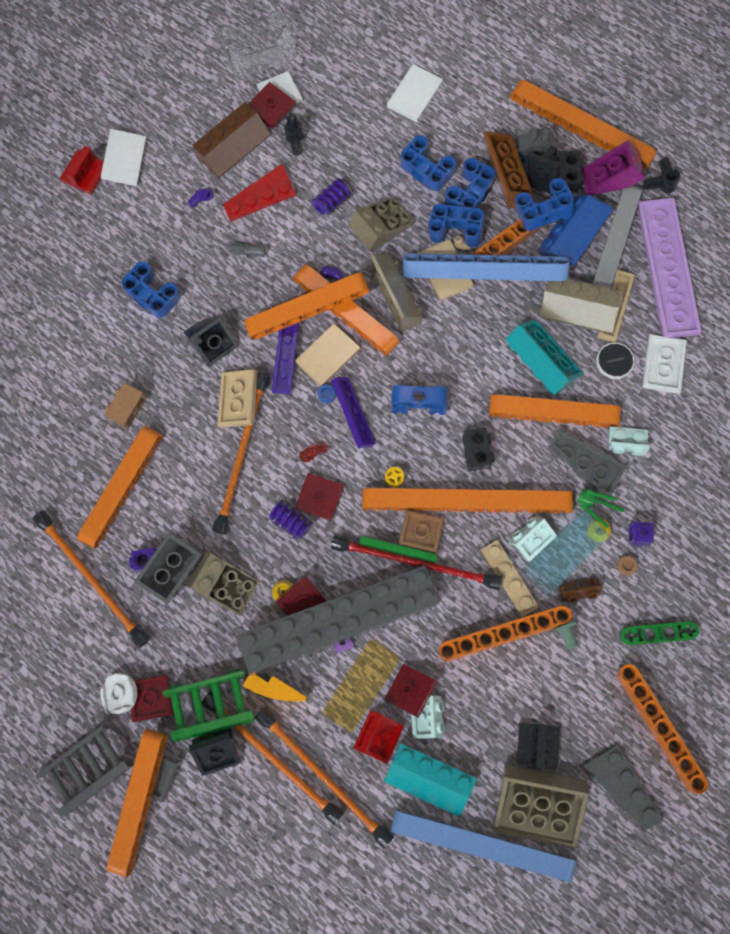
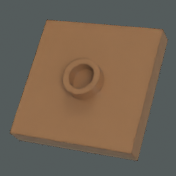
M406 510L398 545L437 554L444 518Z

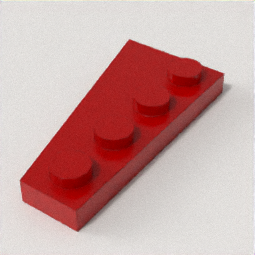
M281 164L228 200L223 206L231 222L294 197L296 192L283 164Z

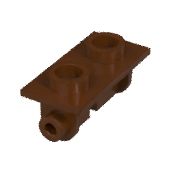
M594 577L580 580L581 587H578L576 581L562 583L559 586V591L562 594V603H574L584 598L594 599L601 595L602 584L599 583V579Z

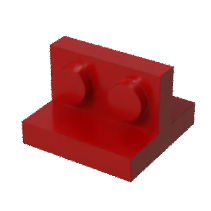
M84 145L81 151L76 150L62 173L60 180L92 195L101 180L104 161L95 158L91 148Z
M370 710L353 748L388 764L404 726Z

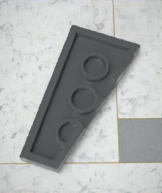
M558 429L549 445L560 458L599 493L612 495L627 467Z
M618 745L613 746L582 765L643 830L646 831L663 820Z

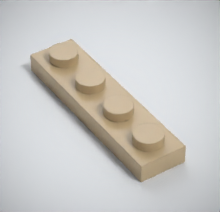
M621 270L616 271L611 289L624 291L622 306L613 334L598 331L597 338L612 343L616 342L635 274Z
M496 540L482 548L480 551L495 574L503 575L501 585L521 618L538 609L539 606L499 541Z

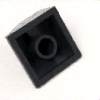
M220 316L199 321L183 332L208 367L239 346Z

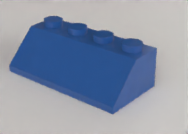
M590 195L575 196L574 212L570 216L558 220L537 251L541 256L567 257L570 260L569 266H574L612 212V207Z

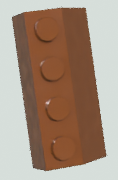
M485 131L483 133L485 147L504 201L508 208H516L515 197L519 193H528L532 198L534 195L512 135Z

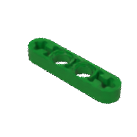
M689 621L631 626L621 630L620 640L625 645L687 641L698 636L699 628L695 623ZM687 625L690 629H693L694 632L690 636L688 633H681V638H679V630L687 629ZM666 627L673 629L674 636L672 638H667L664 635ZM637 629H640L639 636L641 641H639V637H634L629 642V639L624 637L628 631H630V634H637ZM646 629H651L654 632L652 640H647L644 637Z

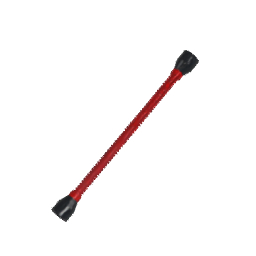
M334 535L331 543V550L339 552L356 551L380 558H388V560L400 561V563L405 562V564H412V566H425L429 570L432 569L437 572L449 573V575L454 574V576L469 578L484 584L490 589L500 590L503 575L495 573L474 574V572L462 571V569L457 570L454 567L442 566V564L437 565V563L425 562V560L410 558L396 553L393 554L384 550H376V548L364 547V545H357L356 542H351L339 535Z

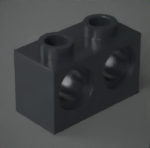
M559 151L560 178L566 182L571 192H578L580 186L584 184V175H581L584 159L581 158V151Z
M486 427L463 430L462 439L468 471L490 469L492 463L495 462L493 451H490L489 444L492 442L491 435L487 433ZM479 437L482 443L476 444L472 438ZM482 455L485 461L478 462L475 457Z

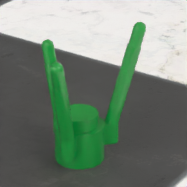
M583 489L577 500L581 504L579 508L587 511L606 528L609 525L594 513L589 506L593 507L595 502L614 510L624 512L623 508L597 498L616 501V497L595 492L591 489Z

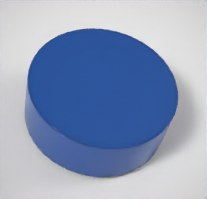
M324 384L319 387L317 395L322 403L328 404L335 400L336 393L332 385Z

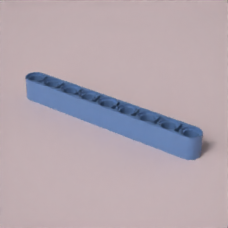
M406 254L403 256V275L407 278L565 281L569 277L570 260L563 256Z
M395 810L390 829L393 833L567 882H572L576 865V860L564 858V856L554 853H546L536 848L525 847L510 841L506 842L500 838L489 835L485 836L482 833L467 829L463 830L460 827L449 824L445 825L442 822L428 818L424 819L417 815Z

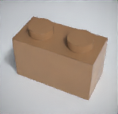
M123 383L116 390L112 403L107 405L104 415L108 420L128 430L147 397L143 392Z

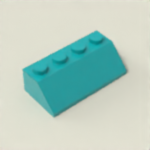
M536 319L519 324L505 339L509 343V347L521 357V361L530 367L534 376L540 379L547 391L553 395L562 392L584 375L583 371Z
M400 743L384 782L460 817L477 778Z

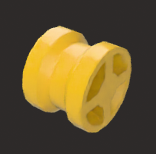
M399 467L389 468L385 474L386 484L391 488L400 487L404 482V472Z

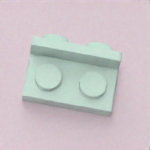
M610 426L608 450H613L615 454L632 452V455L642 456L650 450L648 430Z
M535 516L527 520L526 525L521 530L514 532L508 542L517 548L526 561L530 562L557 535L544 518Z
M430 696L419 719L412 715L413 739L443 738L445 725L442 721L444 705L441 696Z

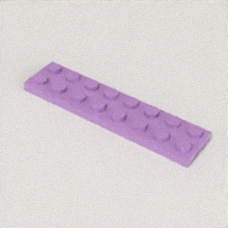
M675 199L638 202L637 209L662 336L664 338H677L700 335L702 331Z

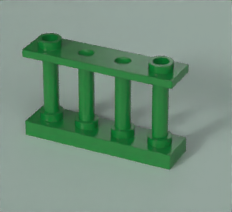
M234 669L228 671L227 675L184 686L176 684L167 687V690L163 691V695L165 698L171 697L177 725L175 731H171L172 741L179 742L255 722L253 712L245 708L239 680L245 678L244 672ZM231 682L237 711L236 715L228 717V714H225L219 685ZM209 687L212 688L217 712L216 720L210 722L205 719L199 691ZM189 692L192 693L197 718L196 725L191 727L185 725L179 695Z

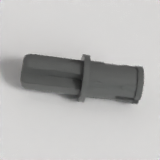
M249 242L247 244L230 243L229 253L246 255V257H249V255L265 257L266 246L250 245Z

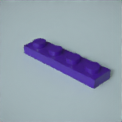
M299 322L279 330L272 383L273 394L291 395Z
M349 377L334 378L331 381L358 449L374 446L376 443Z

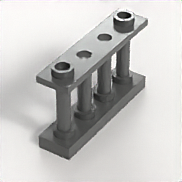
M98 724L90 730V735L55 761H49L40 767L41 771L36 774L37 779L48 775L62 798L63 806L57 810L61 817L72 813L134 766L131 758L123 760L118 757L104 735V732L111 728L109 724L102 726ZM96 738L113 763L111 765L113 769L108 773L102 770L87 746ZM79 751H81L96 775V781L91 785L86 783L71 759ZM63 763L80 788L78 790L80 793L75 797L73 795L70 796L55 772V769Z

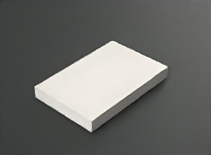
M413 64L388 101L387 107L418 122L442 85L443 79Z
M110 129L101 179L137 186L146 136Z
M649 334L642 388L676 394L681 393L687 340L671 337L664 338L663 336Z

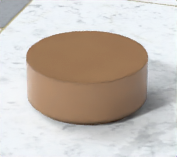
M628 555L621 557L617 562L618 571L625 576L635 573L638 567L635 558Z

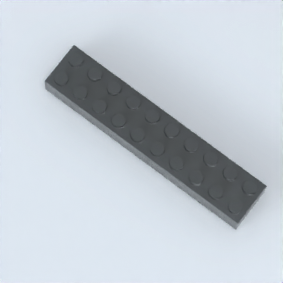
M423 566L237 634L236 638L249 676L431 609L440 602L426 567Z

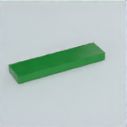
M361 536L359 545H364V547L367 546L369 548H376V550L405 555L410 558L425 560V562L436 563L437 554L366 536Z

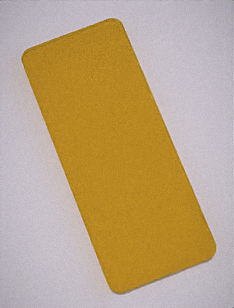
M370 640L324 708L323 714L348 732H353L398 664L399 658L377 642Z

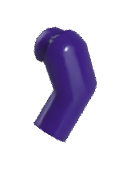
M199 189L187 203L195 208L199 202L211 200L213 192L210 189Z
M324 266L320 271V275L325 279L329 276L334 277L336 281L345 278L341 271L335 267Z

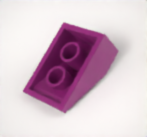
M628 140L589 163L581 170L582 175H584L586 195L590 196L629 188L645 179L640 154Z

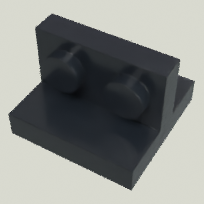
M550 146L542 156L530 151L525 155V173L530 186L550 194V182L553 179L560 178V163H558L557 147Z
M519 722L516 764L558 769L560 727Z
M232 728L192 739V744L189 745L190 754L202 776L241 763L240 755L235 746Z

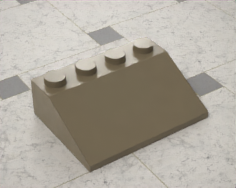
M504 764L493 832L576 849L589 796L587 781Z

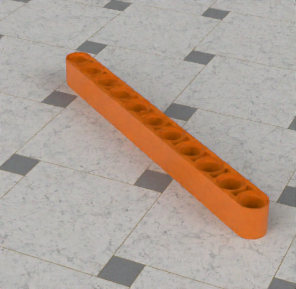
M365 488L362 490V509L369 510V508H373V510L388 511V509H392V511H406L407 509H411V511H426V509H430V511L450 510V512H465V510H469V512H484V510H488V512H503V510H507V512L523 513V511H527V513H542V511H546V513H561V511H565V513H572L573 492Z

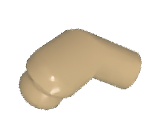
M456 236L454 238V246L457 249L468 251L473 248L466 245L463 237Z

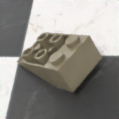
M393 196L357 209L348 225L367 249L372 251L389 242L415 224L416 221L396 197Z
M204 552L185 586L241 616L260 581L214 554Z

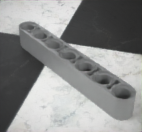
M631 186L622 190L607 241L605 242L602 256L592 281L593 285L611 288L643 188Z

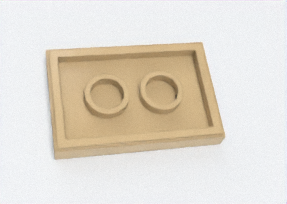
M449 239L417 254L458 253ZM429 278L440 301L473 288L471 279Z
M333 324L295 360V363L319 386H322L360 350V347Z
M249 369L221 373L218 427L254 425L257 370Z

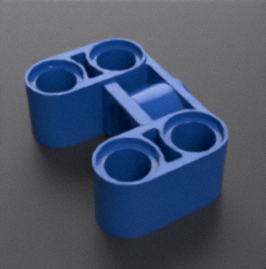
M421 135L416 136L401 152V167L431 190H441L454 176L456 160L452 156H444L437 164H434L425 157L428 150L427 138Z
M468 158L464 161L462 176L471 183L466 191L457 186L448 187L445 192V205L463 207L471 205L472 207L470 208H479L493 186L495 178L494 169L477 159Z
M556 178L550 182L551 199L541 203H534L530 194L525 192L519 193L515 197L516 213L526 230L533 231L561 218L570 216L574 212V198L563 179Z
M437 204L432 208L428 223L429 238L432 242H442L446 237L447 229H463L465 243L469 247H476L481 243L485 227L484 212L480 208Z
M142 261L138 262L122 279V287L128 296L134 299L142 308L147 309L158 318H163L180 301V292L174 283L164 284L158 292L148 286L154 277L149 264ZM143 271H147L146 274L140 275ZM135 284L133 288H129L130 285ZM170 292H175L172 296H167ZM163 305L161 309H156L157 306Z
M394 385L392 386L391 412L406 414L408 413V408L429 409V414L435 415V413L444 415L447 410V388L442 386ZM420 394L424 397V399L419 401L416 400L414 397Z

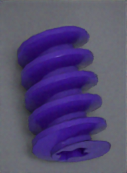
M337 178V180L332 182V185H328L327 189L322 190L321 194L313 198L311 203L320 215L323 216V213L329 216V208L334 211V204L340 206L339 199L345 202L346 198L344 195L350 197L351 193L344 181Z
M283 500L279 501L270 512L269 519H276L275 524H281V528L283 530L287 529L289 535L293 534L294 539H302L312 527L313 522L311 521L306 524L307 517L300 519L301 512L293 514L295 507L288 510L289 503L287 502L282 505Z

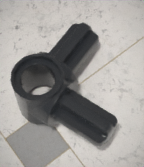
M291 112L286 116V124H283L286 141L291 144L292 154L299 156L303 152L301 140L304 138L301 122Z
M664 157L662 160H659L661 169L659 177L643 181V188L645 190L660 188L665 193H672L676 190L680 173L676 169H672L669 159Z

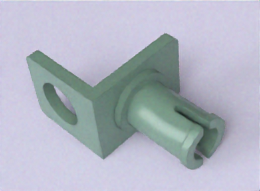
M570 620L568 624L553 629L554 633H561L566 650L579 646L572 630L573 626L577 625L576 621L571 622Z

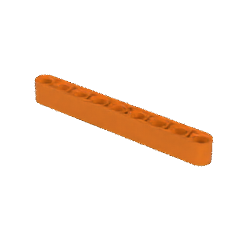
M520 80L510 94L512 101H517L519 105L529 110L532 109L534 113L544 118H549V121L559 126H564V129L574 134H579V137L589 142H594V145L604 150L611 151L628 140L638 150L643 170L648 169L656 156V151L651 146L525 80Z

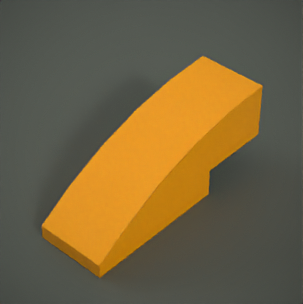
M255 674L248 676L242 685L257 694L281 701L303 702L308 699L274 676L267 682Z

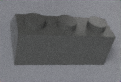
M169 532L134 582L168 604L202 554Z

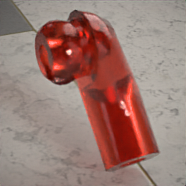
M320 444L307 447L304 451L300 452L299 458L304 463L310 462L318 454L326 453L327 446Z

